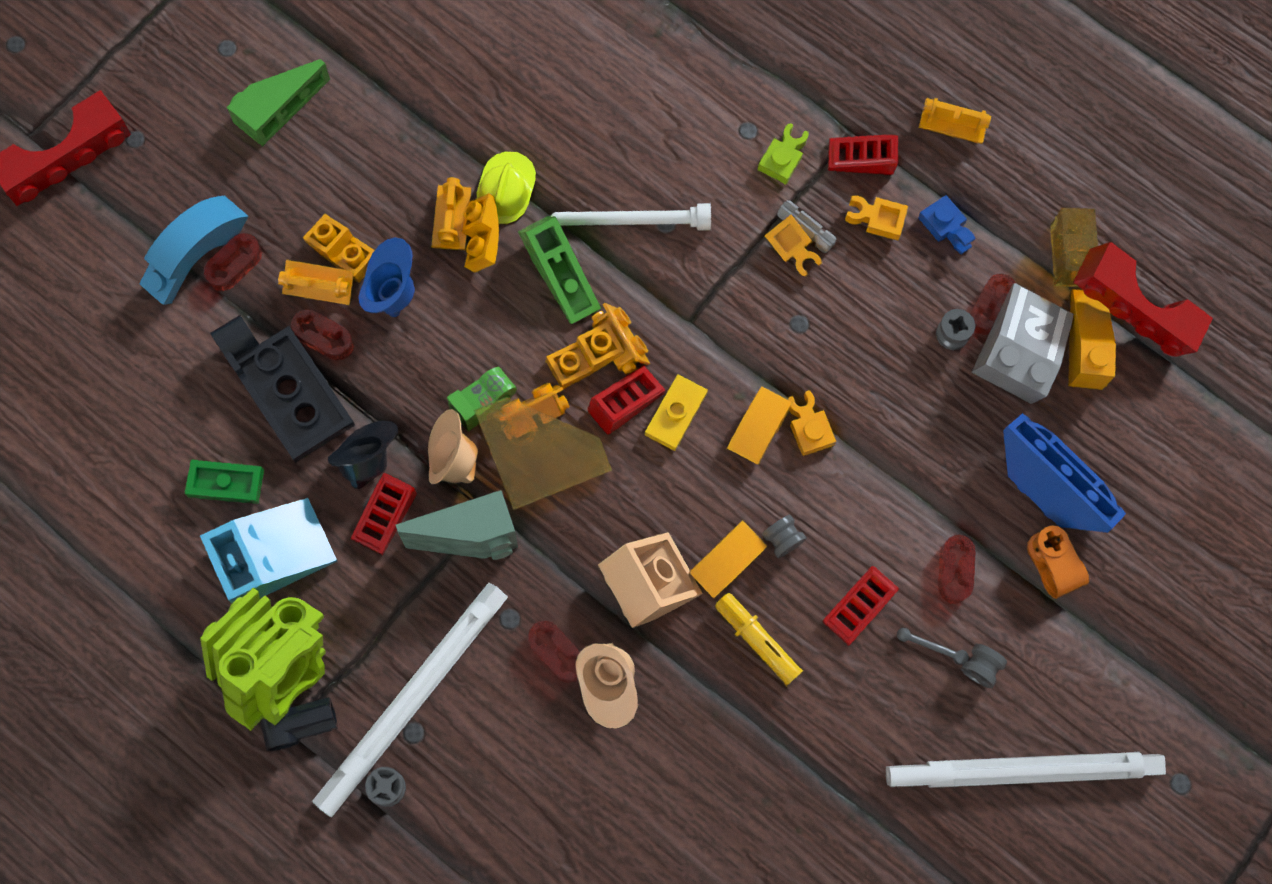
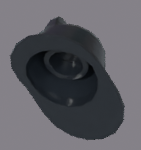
M377 421L364 425L348 436L340 447L328 457V463L332 466H337L342 476L347 481H350L354 489L363 488L386 470V448L398 433L397 425L390 421Z

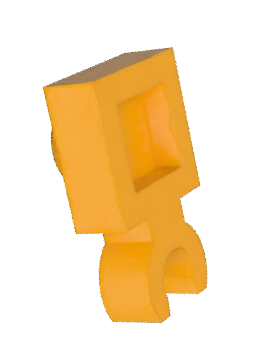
M851 197L849 205L857 207L860 212L853 213L848 211L845 218L846 222L850 224L868 223L866 232L899 240L908 209L907 205L878 197L875 198L874 204L870 205L863 197Z
M789 215L764 235L785 262H788L793 257L796 259V269L802 276L806 277L809 275L803 267L806 259H813L818 266L822 264L821 258L816 253L807 251L805 248L813 241L792 215Z
M806 391L804 394L807 405L803 407L795 403L793 396L788 398L789 401L793 402L789 412L798 418L791 421L790 427L802 456L835 446L836 439L824 410L817 413L813 411L815 399L810 391Z

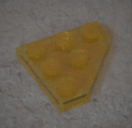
M508 397L474 410L513 510L612 471L598 436Z

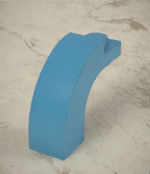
M226 196L212 197L190 207L163 230L148 250L144 259L149 265L139 284L162 305L172 303L193 265L213 248L235 243L249 216Z

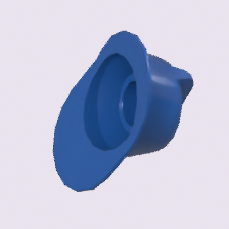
M387 239L372 253L359 294V303L364 311L369 313L384 312L391 317H397L400 311L409 305L413 299L415 288L413 280L409 275L413 254L410 245L404 239Z

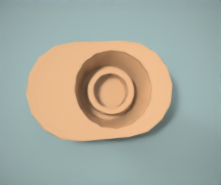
M453 409L446 410L440 415L430 434L428 457L429 482L431 484H437L441 480L450 483H471L474 480L478 449L462 433L459 414Z
M595 643L586 646L578 654L575 665L583 702L588 714L595 722L606 728H619L627 725L634 718L638 708L637 692L634 683L635 668L630 655L623 649L614 646L613 643Z

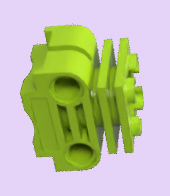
M252 588L244 597L237 598L231 604L228 612L218 622L211 623L205 629L200 640L206 676L211 681L217 677L218 686L222 688L225 710L230 717L250 731L263 718L276 725L288 713L295 698L306 689L313 687L325 674L324 662L322 660V657L326 654L325 649L322 648L323 635L317 631L319 629L318 624L324 618L321 612L305 601L293 597L282 599L271 608L270 599L265 595L260 599L259 591Z

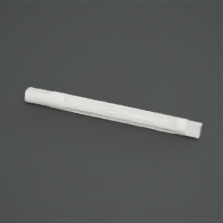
M491 583L485 586L313 799L312 802L324 813L332 818L508 597L498 587Z
M1140 752L928 761L927 764L886 766L887 785L890 787L928 785L929 788L1133 779L1143 778L1144 775L1166 774L1164 755H1142Z

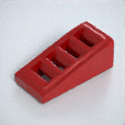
M871 135L829 139L828 171L894 175L898 165V135ZM840 149H846L845 160L839 161ZM853 149L859 150L858 160H853ZM867 150L873 151L872 159H867ZM881 151L886 152V158H881Z
M643 365L592 397L588 406V412L603 431L609 435L662 396L666 390ZM639 380L649 393L645 395L636 385V382ZM626 389L637 399L635 402L627 394ZM617 397L625 408L622 409L614 398Z
M383 473L351 536V540L383 556L397 531L396 524L402 522L417 496L415 488L387 473ZM390 489L402 495L400 501L387 495L388 490ZM381 502L395 508L394 513L392 514L380 508ZM376 515L388 521V526L385 527L373 521V516ZM367 527L382 534L381 540L379 541L364 533Z
M871 566L822 622L849 646L899 591V588L876 567ZM868 581L871 582L884 596H879L866 583ZM859 591L875 604L873 609L856 595ZM849 602L865 615L863 620L846 606ZM839 613L856 626L853 631L836 617Z

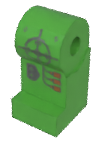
M495 367L484 373L477 381L461 392L457 390L447 397L450 410L453 409L459 414L461 424L469 432L507 402L516 393L517 388L500 367Z

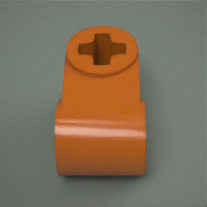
M1053 525L1047 526L1030 537L1027 542L1028 554L1040 574L1044 588L1051 597L1057 599L1089 583L1087 569L1079 559L1067 533L1062 528ZM1049 541L1052 547L1046 548L1044 542Z

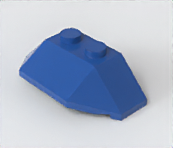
M1023 413L1003 430L1008 477L1022 493L1026 494L1042 510L1046 517L1052 519L1059 527L1108 533L1126 515L1122 507L1117 505L1114 495L1105 482L1054 433L1042 425L1032 422Z

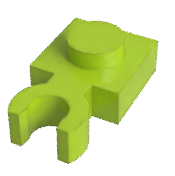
M789 123L784 129L783 142L774 138L758 165L759 171L786 185L802 159L803 153L798 150L806 145L809 132L804 131L802 137L798 139L793 138L790 135L793 129L792 123Z

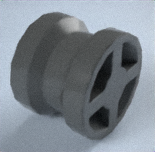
M953 309L948 311L936 329L937 341L946 349H961L967 344L974 333L975 321L971 314L965 310Z
M791 515L778 520L762 533L765 541H770L775 547L774 554L777 558L790 553L807 539L803 532H799L795 528V520Z
M976 643L971 650L972 658L970 661L964 662L961 671L974 682L987 688H993L997 682L995 676L998 671L1005 668L1007 660L992 648Z
M379 767L367 777L365 789L369 799L383 807H391L403 799L406 792V782L403 776L393 768Z

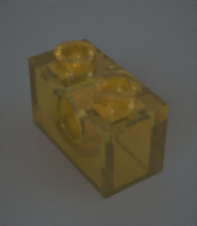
M1061 208L1050 225L1054 286L1078 287L1073 281L1089 249L1098 246L1095 209Z

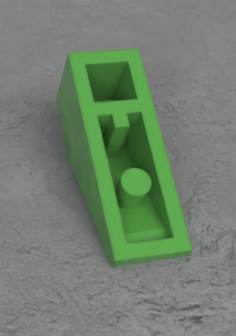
M319 59L250 84L243 92L237 93L232 98L230 105L227 106L233 123L263 147L330 80L326 64Z
M546 216L518 231L534 265L570 324L601 309L555 216Z

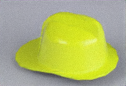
M517 152L499 153L488 160L480 179L476 199L488 193L494 196L498 224H509L517 221L525 213L535 184L536 171L533 163L526 156Z

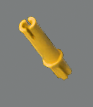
M725 594L716 603L715 608L737 631L735 635L737 637L741 635L786 686L803 671L756 620L758 618L757 615L752 617L732 594Z

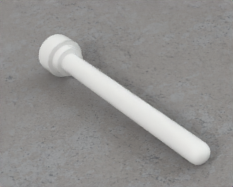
M697 203V207H690V210L554 212L551 215L557 218L560 226L690 224V227H697V230H711V203Z

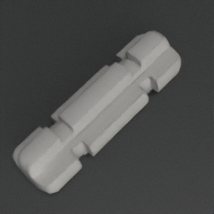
M789 200L784 202L778 210V217L784 220L789 215H792L810 239L816 243L815 247L823 253H827L834 246L836 237L828 230L825 232L821 230L823 226L804 211L799 212L797 210L799 207Z

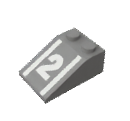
M1016 283L1012 284L973 367L972 373L1030 404L1047 397L1061 367L1074 314Z

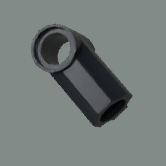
M330 697L295 707L290 706L288 713L276 725H273L265 718L260 721L267 752L286 749L299 744L301 739L338 729L337 717Z

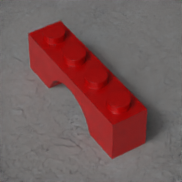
M101 90L72 107V128L67 137L57 146L44 151H28L12 144L0 152V186L16 206L33 200L44 189L52 184L62 182L68 174L81 166L92 163L98 155L109 148L119 146L125 138L131 135L125 122Z
M1112 242L1090 248L1073 281L1074 284L1083 289L1087 297L1098 300L1109 308L1113 316L1124 319L1135 327V331L1139 335L1153 340L1161 346L1160 348L1164 353L1170 356L1178 357L1197 352L1213 317L1188 299L1167 304L1163 308L1149 302L1142 294L1137 283L1136 260Z

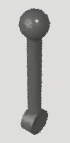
M900 628L897 631V638L900 641L906 642L909 640L952 657L958 665H963L964 662L969 660V655L965 650L953 651L915 636L907 628Z

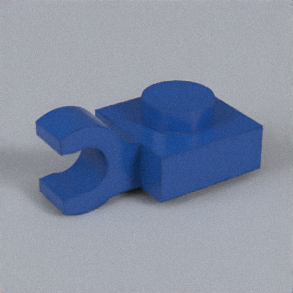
M947 195L919 214L918 219L938 242L947 237L961 255L972 248L970 243L976 238L968 228L963 227L967 218Z

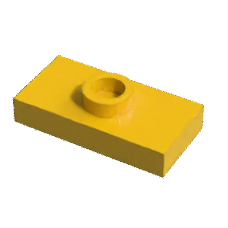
M677 374L648 425L645 436L676 451L704 401L708 389Z

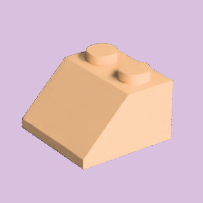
M669 532L626 543L598 564L606 583L611 588L622 608L624 616L628 619L632 628L654 621L703 594L694 577L689 573L690 570Z

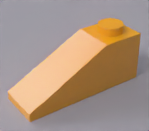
M1073 289L1071 291L1070 312L1074 316L1070 328L1069 386L1103 390L1115 377L1116 343L1109 308L1098 300L1087 297L1083 290Z

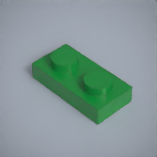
M191 460L185 495L189 498L259 504L264 469L262 466Z

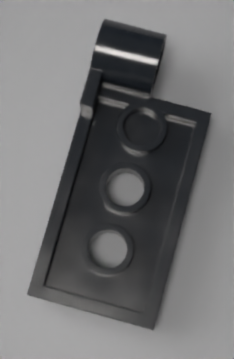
M241 315L210 332V335L295 463L355 426L354 421L289 326L260 344ZM294 380L297 382V387L293 393L289 395L279 393V385L283 381ZM312 407L315 409L314 418L309 422L298 421L297 413L300 409Z

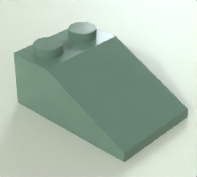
M501 490L396 524L397 532L407 549L483 559L492 557L493 560H497L513 553L512 549L518 548L515 529Z

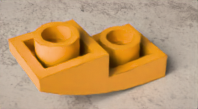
M489 193L470 201L463 213L465 219L461 232L471 237L466 248L468 254L464 267L474 273L495 264L499 241L498 214L494 196Z
M324 214L303 237L308 245L338 269L354 271L353 279L358 283L365 277L369 260L375 250L355 238L344 225Z
M607 322L578 336L577 342L546 356V363L559 386L565 389L606 366L622 355L624 350Z
M761 386L727 449L757 465L760 464L793 402Z
M742 520L689 573L715 598L767 545Z

